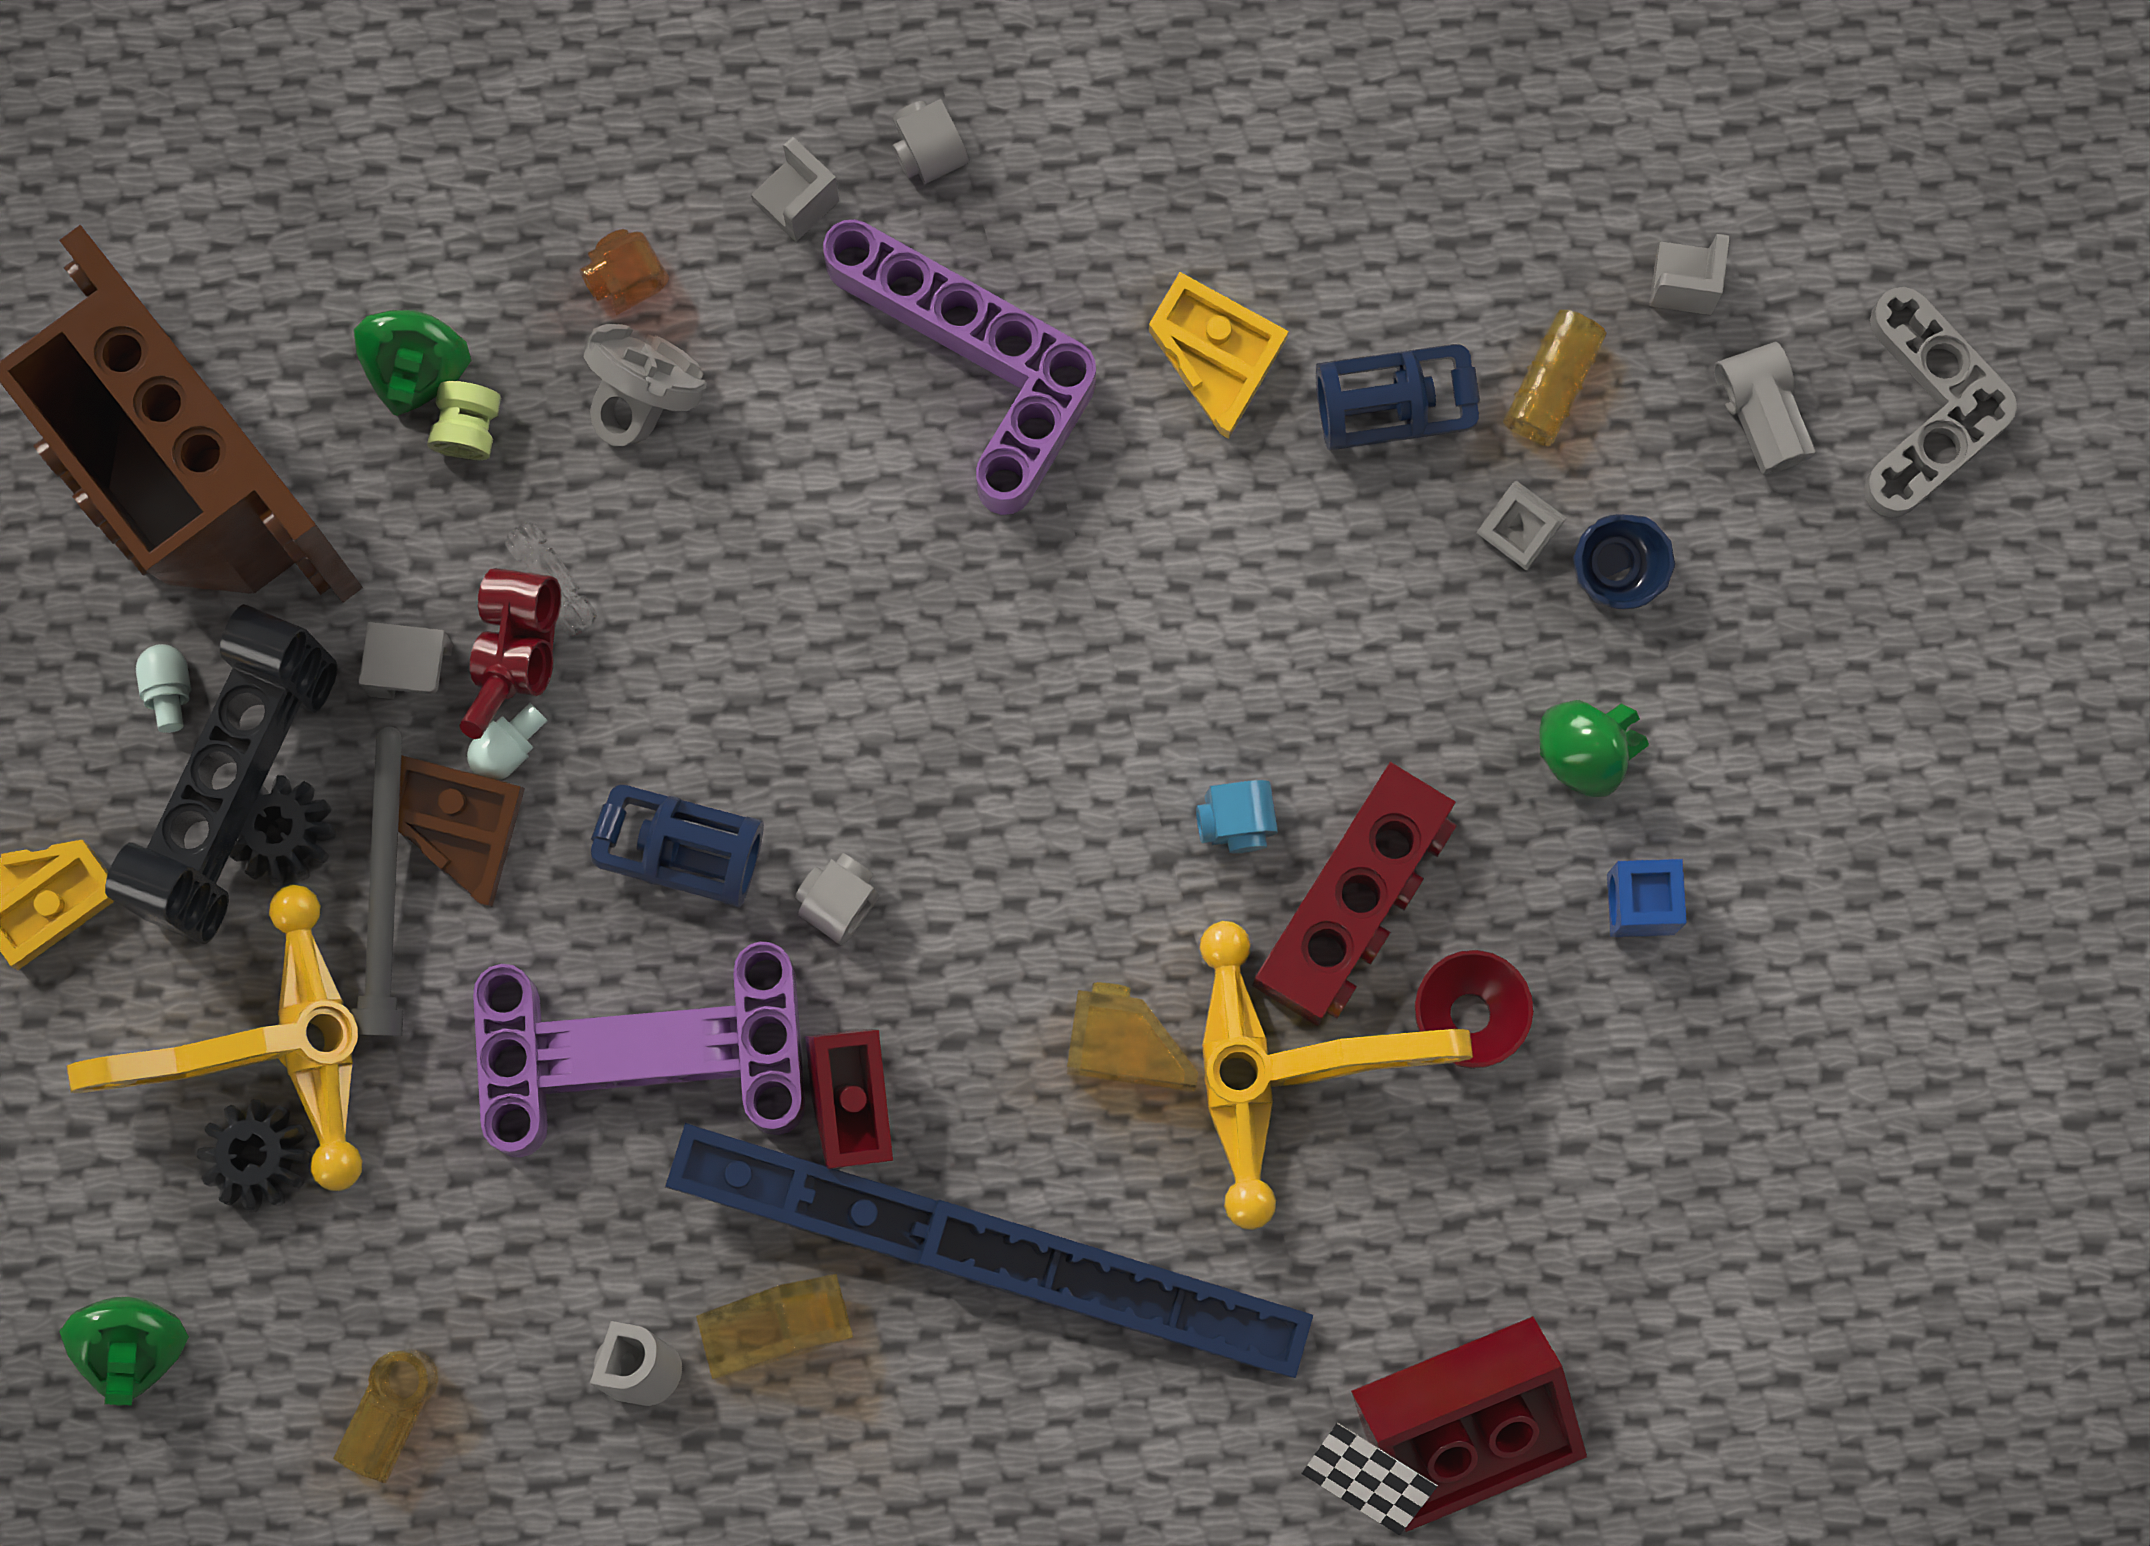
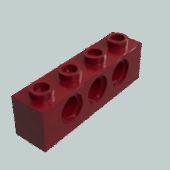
M1389 762L1255 976L1252 986L1316 1026L1320 1024L1326 1013L1338 1019L1357 988L1347 978L1359 959L1370 965L1372 964L1391 933L1380 926L1393 905L1405 911L1424 880L1423 877L1414 872L1426 851L1438 857L1457 827V824L1447 819L1456 801L1392 762ZM1386 830L1397 831L1407 839L1409 853L1399 859L1388 858L1378 850L1375 837ZM1353 883L1364 884L1374 892L1376 907L1365 913L1354 912L1345 905L1342 899V890ZM1318 937H1330L1341 946L1343 960L1332 967L1320 966L1311 959L1308 952V944Z

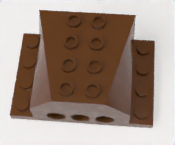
M79 225L61 238L59 241L74 259L63 268L87 298L0 361V383L43 437L33 447L56 476L60 477L74 493L72 497L93 524L101 529L112 544L115 543L123 555L132 561L143 576L150 573L167 585L251 594L256 593L293 564H296L320 595L332 588L342 603H344L360 591L363 587L315 522L84 228Z

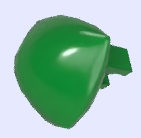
M389 310L369 315L354 329L356 354L364 373L377 396L390 412L396 416L419 408L437 397L440 383L458 381L472 361L467 342L449 325L432 315L416 310Z
M1580 700L1563 702L1547 709L1542 716L1539 729L1540 755L1550 771L1559 781L1572 790L1590 797H1607L1616 791L1625 778L1629 760L1648 747L1649 743L1646 736L1632 729L1626 732L1627 728L1640 720L1636 710L1622 703L1605 714Z
M112 1297L75 1311L59 1331L66 1353L81 1375L99 1394L105 1397L104 1404L117 1406L132 1405V1399L138 1397L156 1383L179 1359L189 1338L183 1324L175 1314L150 1301L135 1297Z

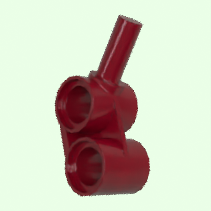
M500 568L490 569L485 574L478 593L479 616L488 625L500 626L499 633L492 631L482 632L472 647L470 656L471 679L476 686L481 687V690L459 724L460 730L469 738L480 739L505 699L514 697L516 693L538 696L546 690L553 671L552 650L556 621L559 617L562 598L560 584L553 576Z

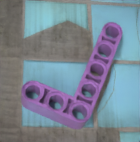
M854 219L843 220L833 225L826 233L823 241V250L827 272L831 280L838 287L1021 389L981 455L976 467L978 496L982 504L991 512L1007 515L1022 510L1031 500L1093 396L1096 388V364L1091 351L1077 340L867 223ZM849 247H859L869 253L862 263L855 266H847L837 260L838 255ZM910 276L922 283V287L910 296L895 294L890 289L891 285L901 277ZM958 306L970 308L976 313L974 320L965 326L949 324L944 320V315L950 309ZM1009 336L1024 338L1030 344V348L1019 356L1005 355L998 350L997 346L1003 339ZM1072 366L1083 373L1084 379L1075 386L1064 387L1053 381L1051 375L1058 368ZM1031 418H1042L1052 425L1053 431L1042 439H1031L1021 433L1020 426ZM999 470H1010L1019 475L1022 481L1016 489L1010 492H999L989 486L988 479Z

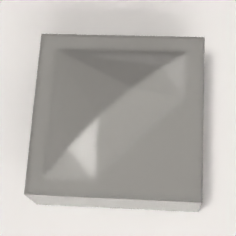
M1515 481L1476 533L1522 568L1528 570L1567 518L1518 481Z

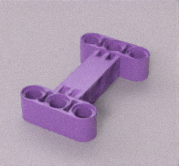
M760 941L750 944L743 949L735 960L733 972L736 1006L541 1022L540 997L537 987L522 970L507 964L489 967L477 979L473 994L480 1121L483 1136L491 1146L510 1157L521 1158L533 1154L541 1147L546 1138L548 1127L546 1094L741 1077L742 1101L745 1113L754 1125L767 1134L781 1135L790 1132L799 1125L805 1111L797 983L790 958L781 947L770 942ZM773 960L779 963L783 969L779 983L772 989L765 991L751 987L748 982V976L752 966L759 961ZM507 982L521 984L523 996L518 1007L506 1013L493 1010L492 996L496 988ZM769 1023L783 1026L787 1031V1041L780 1051L771 1055H765L754 1050L753 1036L761 1026ZM513 1045L524 1047L527 1059L523 1070L516 1076L509 1078L500 1077L495 1067L496 1058L499 1053L506 1047ZM773 1087H781L791 1093L792 1103L787 1114L775 1120L765 1119L759 1115L757 1109L758 1099L764 1091ZM516 1109L526 1110L531 1120L527 1135L520 1141L513 1143L504 1142L499 1132L500 1122L503 1117Z

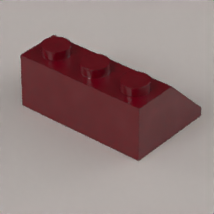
M1533 1316L1351 1391L1368 1442L1438 1485L1405 1528L1406 1532L1587 1458L1563 1366Z

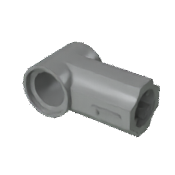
M1773 342L1715 363L1714 375L1718 386L1724 384L1731 401L1725 404L1726 408L1732 415L1738 414L1762 475L1788 469L1812 458L1815 454V449L1792 395L1795 390L1792 368L1785 351L1779 343Z

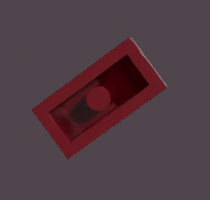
M862 1029L805 1036L812 1103L826 1167L831 1169L893 1161L879 1030Z

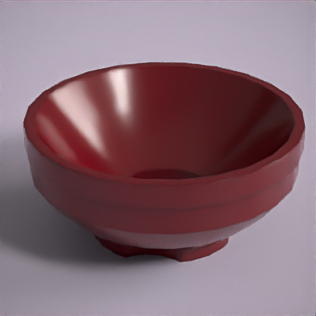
M1470 950L1446 956L1434 964L1427 972L1417 990L1414 1010L1419 1032L1458 1029L1451 1018L1453 1003L1462 996H1476L1487 1005L1489 1021L1487 1026L1481 1031L1470 1033L1473 1058L1450 1064L1475 1069L1487 1068L1503 1062L1523 1044L1531 1028L1534 1011L1532 995L1527 982L1511 963L1490 952Z

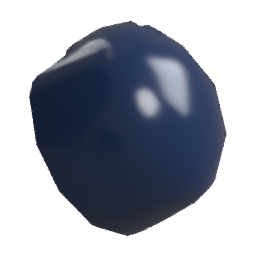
M1616 514L1598 519L1595 524L1590 525L1580 536L1573 556L1577 584L1594 602L1615 609H1634L1647 605L1667 589L1675 568L1671 540L1654 521L1645 516ZM1631 567L1629 573L1624 578L1617 581L1608 579V577Z

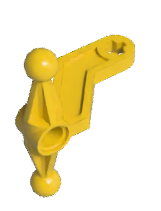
M289 885L278 890L270 902L269 917L273 926L286 936L278 1025L256 1028L174 1048L112 1055L75 1062L66 1066L70 1092L85 1093L177 1081L278 1058L287 1068L288 1075L291 1077L319 1140L320 1147L316 1149L311 1158L310 1171L314 1180L323 1188L331 1191H342L350 1188L362 1173L363 1163L358 1149L349 1142H346L345 1138L353 1064L352 1052L358 1040V1027L354 1016L344 1006L343 1000L340 998L312 935L311 929L316 925L320 917L321 908L316 894L307 887ZM308 1023L316 1025L323 1033L325 1040L322 1052L314 1049L306 1036Z
M1220 921L1209 926L1200 939L1202 958L1210 967L1215 969L1202 1043L1205 1068L1204 1080L1207 1089L1208 1109L1235 1177V1183L1230 1186L1225 1195L1224 1207L1226 1214L1233 1224L1242 1229L1253 1230L1267 1224L1274 1215L1276 1208L1274 1192L1267 1183L1261 1181L1260 1175L1273 1107L1271 1087L1308 1084L1370 1070L1453 1063L1471 1059L1473 1055L1470 1031L1465 1029L1344 1038L1268 1055L1267 1039L1240 970V966L1246 962L1250 954L1251 943L1249 936L1240 925L1230 921ZM1232 1058L1244 1059L1254 1068L1256 1075L1254 1084L1244 1090H1233L1227 1087L1220 1077L1221 1065Z

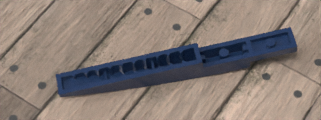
M687 1123L684 1125L665 1188L783 1223L795 1229L1291 1378H1296L1313 1319V1314L949 1202L930 1199L833 1168L828 1169L826 1166Z

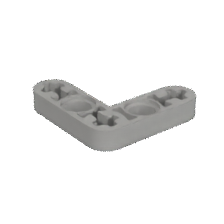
M1907 287L1893 288L1882 295L1871 313V329L1883 346L1942 408L1878 462L1866 478L1864 493L1868 504L1880 515L1891 518L1900 517L1912 511L1991 443L2010 424L2015 417L2017 409L2016 398L2010 387L1922 294ZM1891 305L1897 311L1903 310L1905 307L1911 309L1914 315L1910 319L1909 324L1920 337L1928 327L1935 334L1927 338L1918 351L1914 353L1909 346L1913 344L1917 336L1904 324L1896 329L1889 325L1887 321L1892 311L1888 306ZM1934 349H1944L1954 354L1958 360V374L1947 379L1936 377L1927 367V353ZM1974 396L1981 401H1986L1990 397L1994 398L1999 404L1994 412L1998 421L1988 415L1967 432L1960 423L1976 408L1978 403ZM1951 413L1954 414L1956 420L1950 418L1948 415H1950ZM1933 433L1948 436L1956 447L1955 459L1944 464L1936 463L1929 459L1923 447L1925 437ZM1970 436L1978 439V441L1972 442ZM1909 453L1911 460L1904 457L1903 454ZM1913 462L1915 467L1921 472L1903 490L1904 495L1908 499L1904 500L1898 494L1890 499L1885 497L1881 492L1886 484L1882 475L1885 474L1892 480L1896 479ZM1924 474H1925L1926 476L1932 478L1933 480L1930 481V482H1927L1926 479H1925Z

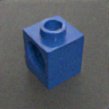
M1683 859L1617 861L1607 873L1610 937L1675 935L1687 923Z

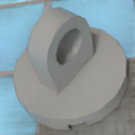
M605 324L593 329L584 348L583 355L590 369L602 378L590 408L591 423L596 434L604 442L612 446L637 444L647 439L654 430L663 409L689 411L698 406L707 382L702 380L704 373L700 369L699 364L683 350L656 335L654 337L648 334L645 342L632 338L630 336L634 329L623 324ZM619 398L624 399L632 411V422L627 430L623 429L615 418L614 409Z

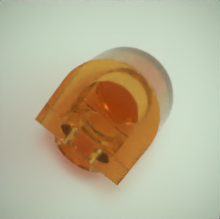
M626 229L616 230L603 237L597 243L595 249L588 252L590 264L579 269L594 300L599 302L607 298L616 315L660 292L669 281L668 273L644 233H629Z

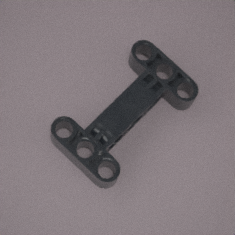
M245 604L239 606L231 615L220 643V655L232 667V670L147 848L134 842H129L119 851L110 867L105 884V893L110 899L142 919L200 944H207L213 939L226 915L229 895L227 891L216 883L299 707L314 713L320 710L325 704L337 676L338 665L336 660L305 628ZM264 705L265 713L260 724L250 730H241L240 720L243 713L252 706ZM227 763H236L237 773L232 783L222 789H213L212 780L217 769ZM207 821L209 831L205 841L196 848L186 849L184 839L188 829L197 822Z

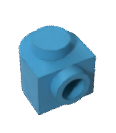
M1254 780L1210 786L1205 794L1206 804L1196 805L1197 827L1201 843L1212 842V845L1228 843L1229 853H1246L1267 848L1266 837L1278 833L1270 781Z

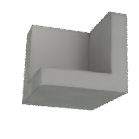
M792 137L783 145L786 162L755 190L751 196L753 202L797 242L840 199L836 177L800 142Z
M1716 234L1710 248L1659 242L1656 252L1650 306L1711 315L1723 294L1729 235Z
M368 622L359 685L369 697L394 699L395 691L435 694L438 690L443 655H452L453 642L444 630Z

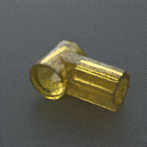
M414 1349L388 1352L378 1358L371 1368L368 1379L369 1385L333 1457L335 1461L342 1464L345 1468L381 1483H387L425 1403L436 1391L438 1383L437 1367L433 1360L424 1352ZM400 1361L409 1362L413 1365L419 1376L418 1388L409 1398H403L394 1393L389 1382L391 1369Z

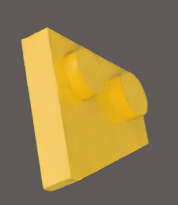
M1179 272L1149 323V333L1219 433L1229 439L1285 344L1289 331Z
M84 840L54 844L46 850L31 852L26 849L1 854L0 952L12 968L16 970L21 969L114 902L105 893L108 871L90 845Z

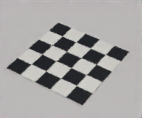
M1336 1423L1301 1473L1399 1536L1438 1486L1339 1423Z

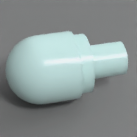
M166 644L153 645L141 653L136 663L139 696L144 700L146 708L155 710L159 732H176L184 727L181 705L189 701V693L191 692L187 662L183 654L173 646Z
M531 703L510 722L503 716L496 722L493 720L480 739H473L469 745L467 761L470 769L476 775L499 781L505 779L529 757L527 754L534 747L527 740L548 720Z

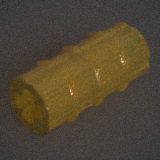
M1561 309L1556 313L1545 337L1540 340L1541 345L1531 365L1527 367L1528 372L1519 390L1514 393L1515 398L1503 420V423L1509 430L1543 446H1551L1554 443L1565 419L1570 416L1569 410L1578 392L1583 389L1582 384L1591 365L1596 362L1595 357L1607 335L1601 325L1571 310Z

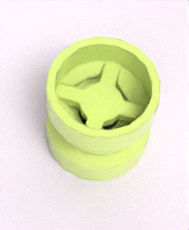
M461 381L440 383L436 397V405L440 409L438 422L430 428L428 447L446 456L479 461L490 458L493 438L488 430L490 420L498 416L501 401L500 394L492 389L473 383Z

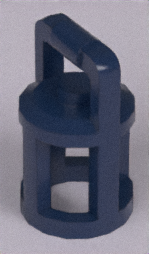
M1460 344L1316 364L1317 400L1324 441L1329 451L1463 432L1473 429L1478 422L1480 396L1476 369L1472 367L1469 350ZM1451 359L1454 370H1451L1455 405L1460 408V418L1428 423V408L1436 406L1435 387L1432 376L1424 377L1420 363ZM1397 368V371L1393 372V384L1341 391L1338 376ZM1396 409L1399 420L1405 422V425L1346 433L1345 416Z
M618 785L611 790L606 804L602 805L591 838L593 841L591 860L596 867L602 870L721 901L724 904L740 908L748 893L761 849L764 823L763 820L724 812L683 801L681 798L665 796L628 785ZM628 804L656 811L652 821L644 820L639 832L637 850L644 852L642 862L610 854L611 848H614L617 844L627 814L624 809ZM684 820L690 821V822H693V823H697V824H701V825H705V826H708V827L720 829V830H723V831L731 832V833L738 834V835L736 836V835L729 834V833H725V832H722V831H718V830L710 829V828H707V827L699 826V825H696V824L684 822ZM682 844V845L694 847V848H697V849L705 850V851H708V852L720 854V855H723V856L730 857V859H726V858L719 857V856H715V855H712V854H708V853L700 852V851H697V850L689 849V848H686V847H682V846H680V845ZM672 867H676V868L684 869V870L691 871V872H695V873H698V874H702V875L710 876V877H713V878L721 879V880H724L725 882L722 883V882L714 881V880H711V879L699 877V876L692 875V874H688V873H685V872L673 870V869H671V868H672Z

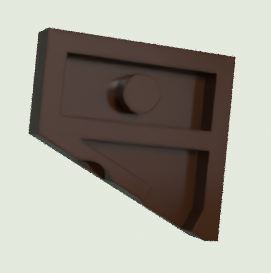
M401 755L398 832L422 850V853L449 874L478 903L493 907L525 788Z

